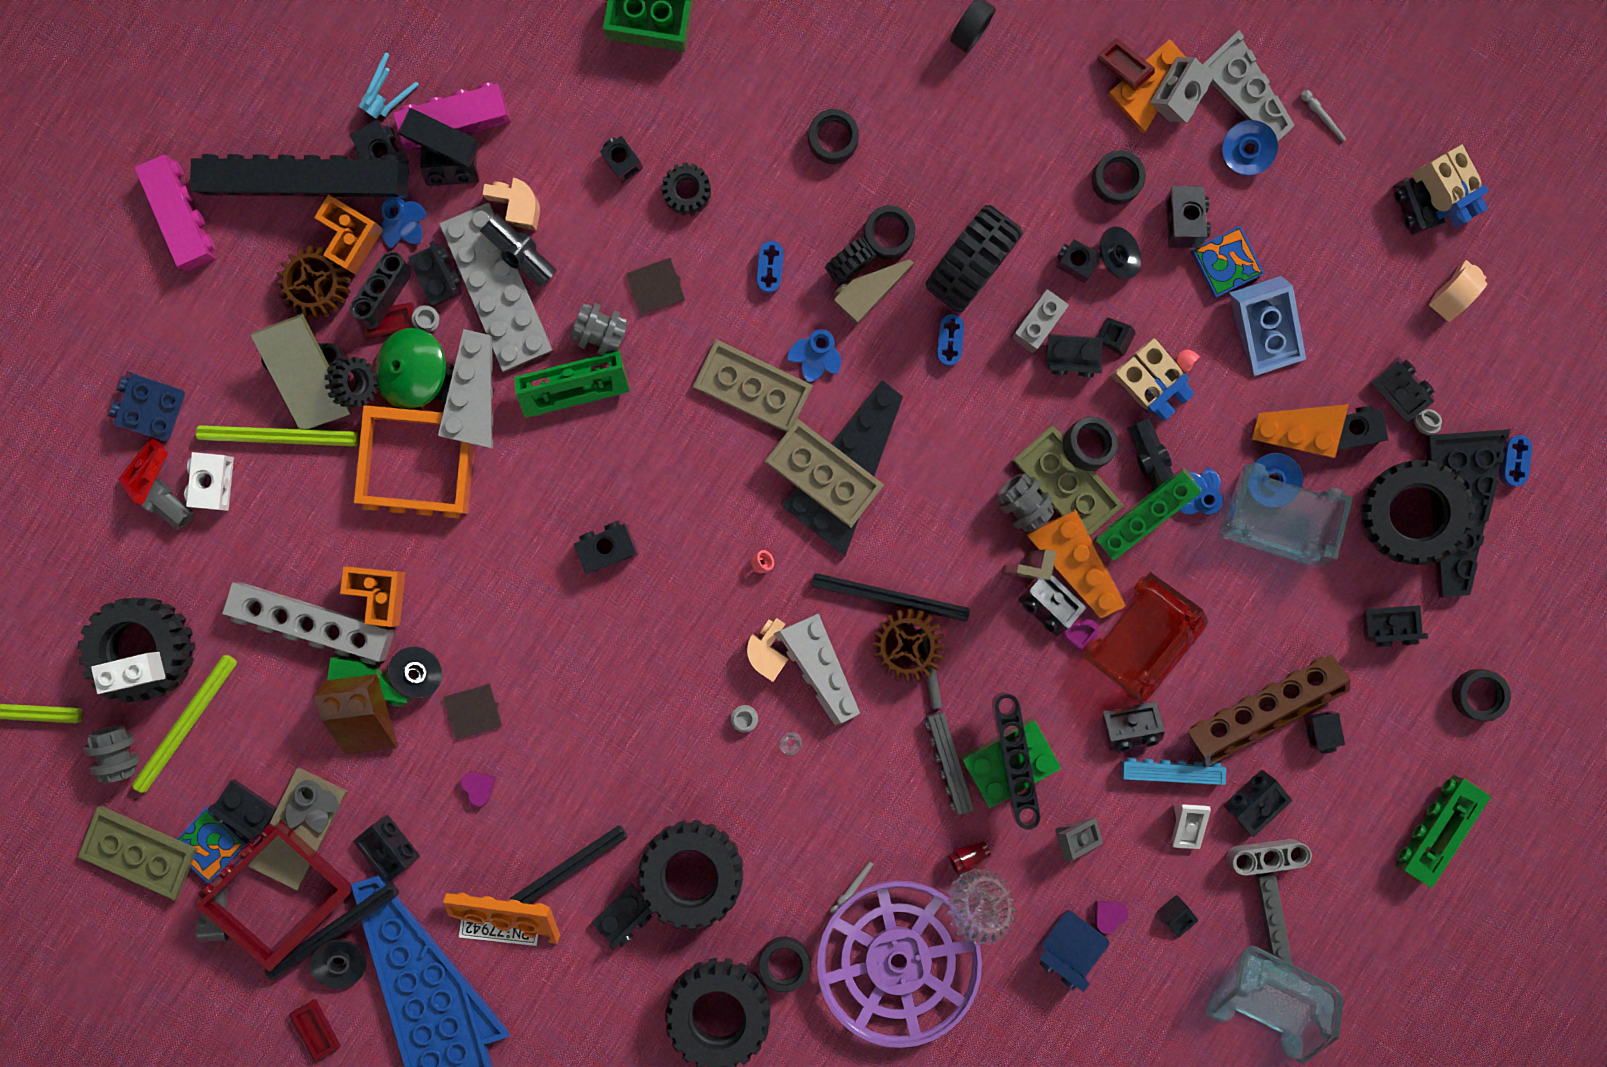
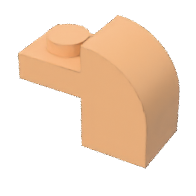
M513 178L511 188H509L508 184L502 182H493V185L484 184L483 196L488 201L508 204L506 222L510 226L537 231L540 206L537 197L526 183Z
M1465 260L1458 266L1451 280L1436 291L1429 306L1448 322H1451L1484 290L1488 284L1485 282L1486 276L1483 275L1479 267Z
M778 618L774 622L771 620L767 621L760 632L764 635L762 640L752 634L747 647L751 665L756 671L772 682L788 660L787 656L771 646L776 639L773 633L782 630L786 624Z

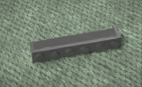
M941 711L926 716L925 724L927 730H931L932 737H930L932 747L936 746L938 752L935 753L937 763L941 762L942 765L940 773L942 779H946L947 782L945 786L948 796L951 795L952 802H950L952 812L956 811L957 815L974 811L944 712Z
M1272 872L1255 874L1273 975L1278 979L1295 976L1276 874Z

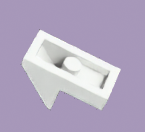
M1174 804L1176 823L1171 839L1173 847L1200 849L1211 811L1210 806Z

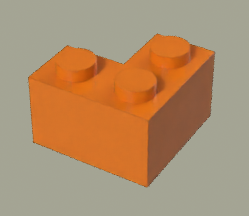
M329 194L314 217L337 232L323 255L356 275L384 229Z
M343 566L340 594L367 597L365 624L388 627L400 626L406 572Z

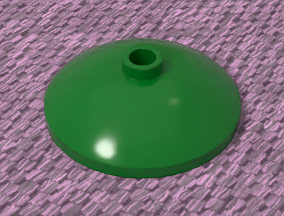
M406 328L392 334L383 343L376 357L375 371L377 375L375 380H378L377 388L388 403L401 409H417L428 404L440 391L446 373L445 355L437 339L430 333L416 328Z

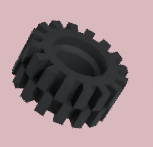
M683 163V166H678L677 164L674 165L672 171L670 169L667 171L666 177H663V185H661L663 197L668 207H671L675 213L680 212L684 216H686V213L695 215L696 211L701 212L703 206L708 205V199L711 198V186L709 178L702 168H697L695 164L691 166L688 163ZM683 180H691L697 186L696 194L690 199H683L676 193L677 185Z
M862 237L837 253L824 268L836 284L841 285L852 278L853 275L859 273L861 269H864L876 257V254Z
M359 357L338 359V361H333L331 363L332 366L327 368L326 371L330 375H325L324 380H329V384L325 385V389L331 390L327 395L329 398H335L333 400L335 404H340L341 407H358L369 404L368 401L374 399L371 394H377L378 389H375L374 385H378V380H374L373 376H376L377 373L376 371H370L373 366L371 363L366 364V359H359ZM350 372L353 374L356 382L353 393L350 391L347 383Z

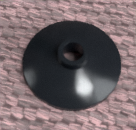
M1111 227L1102 234L1099 244L1101 259L1105 267L1116 278L1127 280L1134 277L1141 266V253L1136 240L1124 228Z
M406 647L398 651L390 660L388 679L391 686L400 695L409 699H423L432 695L440 686L442 668L436 656L430 651L421 647ZM409 672L415 673L416 676H417V679H416V680L411 679V678L408 676V673H409Z
M342 939L322 943L314 950L310 959V970L313 977L319 983L331 988H345L355 984L361 979L366 969V957L362 949L355 943Z

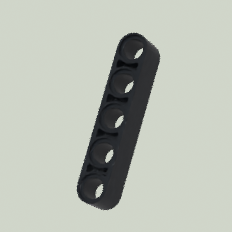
M1001 692L992 700V711L1011 812L1014 821L1021 828L1031 830L1039 825L1041 815L1021 708L1015 696L1007 692ZM1005 698L1011 699L1012 709L1007 713L1000 712V701ZM1009 726H1016L1018 730L1017 736L1012 740L1005 739V729ZM1015 753L1021 754L1023 757L1021 765L1011 767L1009 764L1010 757ZM1020 781L1027 782V791L1021 795L1016 794L1014 791L1015 785ZM1031 809L1033 811L1032 818L1027 822L1020 821L1019 815L1021 811Z

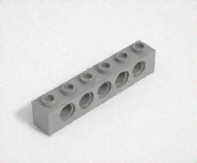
M232 582L222 613L231 616L230 621L247 625V622L257 624L256 629L273 633L274 629L283 632L282 637L298 641L300 637L309 640L308 645L324 649L326 645L335 648L334 653L350 657L352 653L361 656L360 661L376 665L377 661L386 660L395 629L386 626L365 624L363 619L242 582ZM256 601L262 607L261 613L258 616L253 612V604ZM282 609L288 615L287 621L284 624L278 618V614ZM307 617H310L314 623L313 629L310 632L304 627V621ZM333 625H336L340 631L339 637L336 640L330 636V628ZM358 633H362L366 639L365 645L362 648L355 642Z

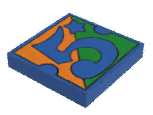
M1241 225L1204 243L1201 248H1194L1190 251L1214 299L1265 274Z
M208 806L183 831L177 840L198 848L191 868L207 883H212L217 878L218 873L249 842L239 837L235 833V829L230 825L217 822L212 817L213 814L207 810Z

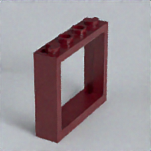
M281 820L274 826L271 823L268 824L258 835L261 839L254 845L251 843L246 845L238 854L240 859L234 865L229 862L218 873L220 878L214 884L208 882L198 892L200 898L195 906L269 972L350 894L352 888L348 880ZM279 836L326 878L334 888L270 949L221 906L214 897L265 847Z

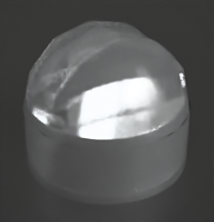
M788 732L780 739L779 747L784 754L795 755L802 747V738L796 732ZM795 739L796 742L791 747L786 744L790 740Z

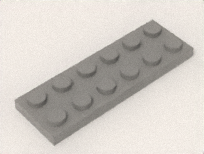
M486 203L439 224L487 335L492 336V348L502 371L505 373L554 351L519 269H514L507 265L501 257V251L480 232L482 227L495 215L491 204Z

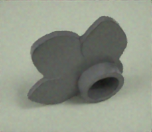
M304 780L295 787L294 799L288 803L285 812L287 824L290 828H294L305 821L312 829L321 833L328 824V812L339 810V803L337 797L331 791L322 790L315 781ZM306 789L312 791L313 795L311 798L305 796Z

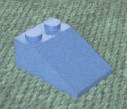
M1282 276L1229 293L1234 319L1254 376L1306 360L1295 295L1291 283Z

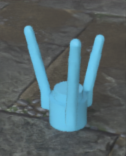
M384 53L371 83L358 105L375 119L380 114L386 117L393 107L419 86L418 82H414L386 106L384 105L386 99L380 96L378 92L390 71L389 68L384 69L389 58L388 53Z

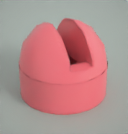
M1183 350L1177 356V365L1182 371L1187 373L1198 362L1200 356L1192 350Z
M761 550L753 555L750 564L756 573H766L773 569L774 559L768 551Z

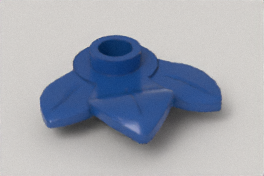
M388 198L381 207V213L384 217L381 225L384 230L381 235L389 248H393L401 238L412 244H420L423 231L419 221H422L427 216L424 208L414 201L405 202L401 198ZM396 206L398 207L397 216L393 212Z
M816 330L808 339L797 340L788 353L789 361L802 363L803 375L807 382L815 381L825 370L832 374H837L842 363L841 355L834 348V338L826 330ZM819 339H824L826 341V346L824 348H818L816 346V341Z
M1209 467L1204 470L1201 476L1188 471L1201 486L1202 491L1178 511L1187 515L1197 512L1213 515L1219 512L1223 506V497L1219 492L1221 486L1219 475ZM1210 496L1214 498L1215 502L1212 505H1207L1204 499Z

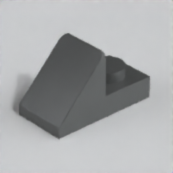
M1096 817L1056 828L1059 847L1064 861L1075 860L1103 844Z

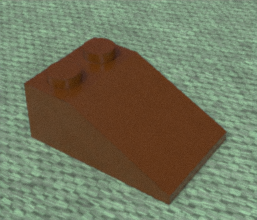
M377 674L326 680L323 682L314 695L321 721L345 755L396 749L398 747Z

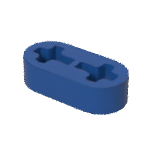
M767 241L761 246L759 251L757 284L759 289L767 294H773L778 291L782 280L783 248L775 241ZM770 248H775V253H779V256L774 257L773 265H768V256L764 255V252H769ZM768 270H772V277L774 280H777L776 283L771 284L770 288L766 287L765 282H761L762 279L767 278Z
M950 314L945 316L939 325L937 359L943 366H954L961 359L964 322L958 315ZM950 320L954 321L955 326H959V329L954 331L953 338H948L949 330L944 328V325H948ZM948 343H952V352L957 355L953 356L951 361H947L946 356L942 355V352L947 350Z
M1523 435L1512 436L1506 439L1503 450L1505 455L1503 463H1500L1499 471L1501 482L1509 487L1521 486L1527 482L1532 456V443L1530 439ZM1518 443V446H1522V451L1517 452V450L1512 449V445ZM1515 469V472L1519 473V478L1514 479L1512 476H1509V472Z

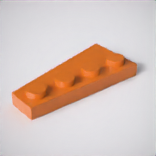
M1076 509L1027 533V536L1039 550L1046 549L1056 552L1054 567L1100 618L1126 606Z
M446 893L443 900V905L449 917L479 925H484L488 921L499 930L508 932L511 927L523 931L526 937L535 939L536 934L549 937V943L558 944L560 932L551 908L544 904H524L517 900L502 901L489 896L482 898L472 897L465 893Z

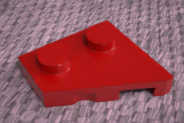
M153 437L149 439L118 478L131 500L141 506L168 454L161 442Z

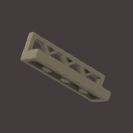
M1046 549L1029 551L1026 566L1020 564L1004 565L1003 573L1035 580H1051L1056 552Z

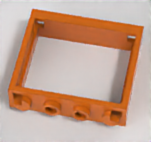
M364 405L354 503L363 504L362 509L379 511V506L390 507L389 512L406 513V508L417 509V515L433 516V511L444 512L443 517L459 518L460 513L468 514L475 445L461 442L455 504L367 496L375 419L440 425L443 413Z

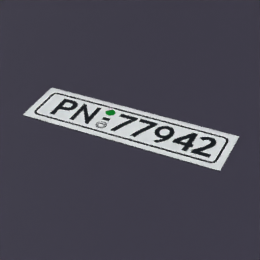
M461 920L459 931L460 938L537 946L538 934H536L534 939L524 936V932L519 929L510 927L508 932L499 930L488 921L484 925H479Z

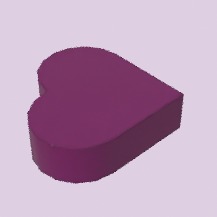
M1085 619L1079 623L1075 621L1062 634L1068 642L1084 653L1097 637L1099 628L1094 621Z
M475 771L468 772L463 776L461 786L464 791L469 793L468 797L473 805L482 806L489 801L496 777Z
M1096 900V926L1102 933L1111 934L1117 929L1118 924L1127 920L1128 909L1119 901Z

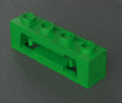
M620 350L514 377L515 394L525 418L630 392L628 375ZM609 362L608 368L600 369L596 367L595 371L591 372V366ZM547 377L549 380L548 383L541 381V385L533 386L531 383L532 381Z
M1183 467L1100 532L1096 539L1113 561L1198 496L1202 491L1201 486Z
M1455 775L1444 782L1441 788L1442 793L1437 801L1432 802L1428 807L1426 818L1422 824L1415 827L1412 832L1413 838L1407 847L1401 849L1397 856L1398 861L1395 864L1396 867L1430 888L1434 887L1492 797L1466 779ZM1452 808L1455 809L1456 811L1459 810V811H1460L1459 814H1458V815L1453 814V813H1454V810H1452ZM1427 847H1428V848H1431V847H1432V849H1431L1430 851H1432L1433 854H1431L1430 852H1426V851H1425V850L1427 849Z

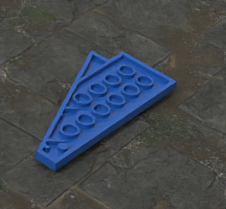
M380 875L351 884L357 905L387 885ZM398 896L363 919L362 924L404 1067H493L487 1044L509 1037V1030Z

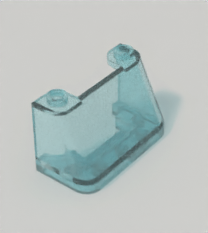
M1258 463L1245 465L1227 507L1218 535L1226 540L1309 566L1321 567L1337 560L1353 497L1345 495L1343 490L1337 488H1328L1327 491L1320 493L1309 491L1269 478L1270 473L1265 470L1266 467Z
M1249 946L1239 954L1209 999L1205 1015L1223 1023L1232 1019L1235 1010L1282 1033L1281 1046L1283 1051L1290 1058L1305 1064L1339 1038L1343 997L1341 992L1332 984L1258 947Z

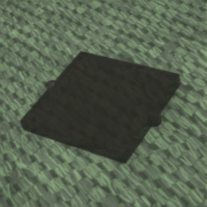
M671 258L626 273L633 291L631 296L635 298L641 316L685 300L679 283L681 278L676 275Z
M490 684L444 697L449 714L447 720L451 721L456 740L502 726L497 709L499 703L495 702Z

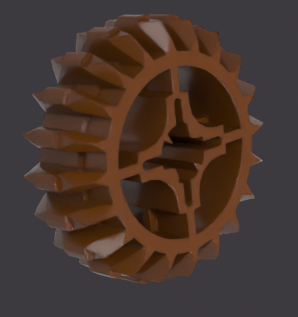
M308 246L306 252L301 248H297L298 256L296 257L291 253L288 254L291 262L289 264L281 262V266L286 269L284 272H277V276L283 278V281L275 284L278 288L283 289L278 295L280 298L286 299L284 302L285 307H292V313L296 315L301 313L306 319L312 315L314 319L318 320L321 317V312L325 317H330V308L338 312L340 309L337 303H346V299L342 297L343 293H351L350 289L344 287V285L351 283V279L345 277L349 270L324 256L323 254L326 249L321 246L317 250L313 246ZM311 263H325L330 268V271L317 272L311 266ZM301 271V278L298 281H296V277L298 273ZM316 278L318 280L314 282L315 287L313 288L310 285L313 284V279ZM332 284V288L326 296V288ZM311 293L317 302L303 303L299 299L298 294Z
M913 609L907 610V617L904 616L902 610H898V620L889 614L887 620L890 625L885 622H880L879 624L885 630L884 633L879 631L874 633V636L881 638V642H873L872 646L880 647L881 652H876L873 655L875 658L883 656L884 659L878 663V666L881 668L888 664L889 667L885 674L889 676L895 670V680L897 681L905 674V682L910 683L912 674H914L916 681L919 682L922 680L921 672L926 677L932 675L928 668L929 666L935 670L939 669L940 666L934 662L935 659L944 660L945 656L937 653L938 649H946L945 644L938 645V640L944 639L945 634H935V631L941 627L940 624H935L931 627L929 624L933 621L932 616H928L923 621V611H918L916 618H914ZM913 623L923 628L924 631L911 636L906 630H903L901 624ZM895 631L898 646L892 653H889V638L892 632ZM905 638H908V641L919 639L912 646L913 653H910V650L900 652L906 646ZM929 638L931 644L930 653L926 661H924L920 646ZM906 655L912 661H915L918 667L905 668L897 664L895 660Z

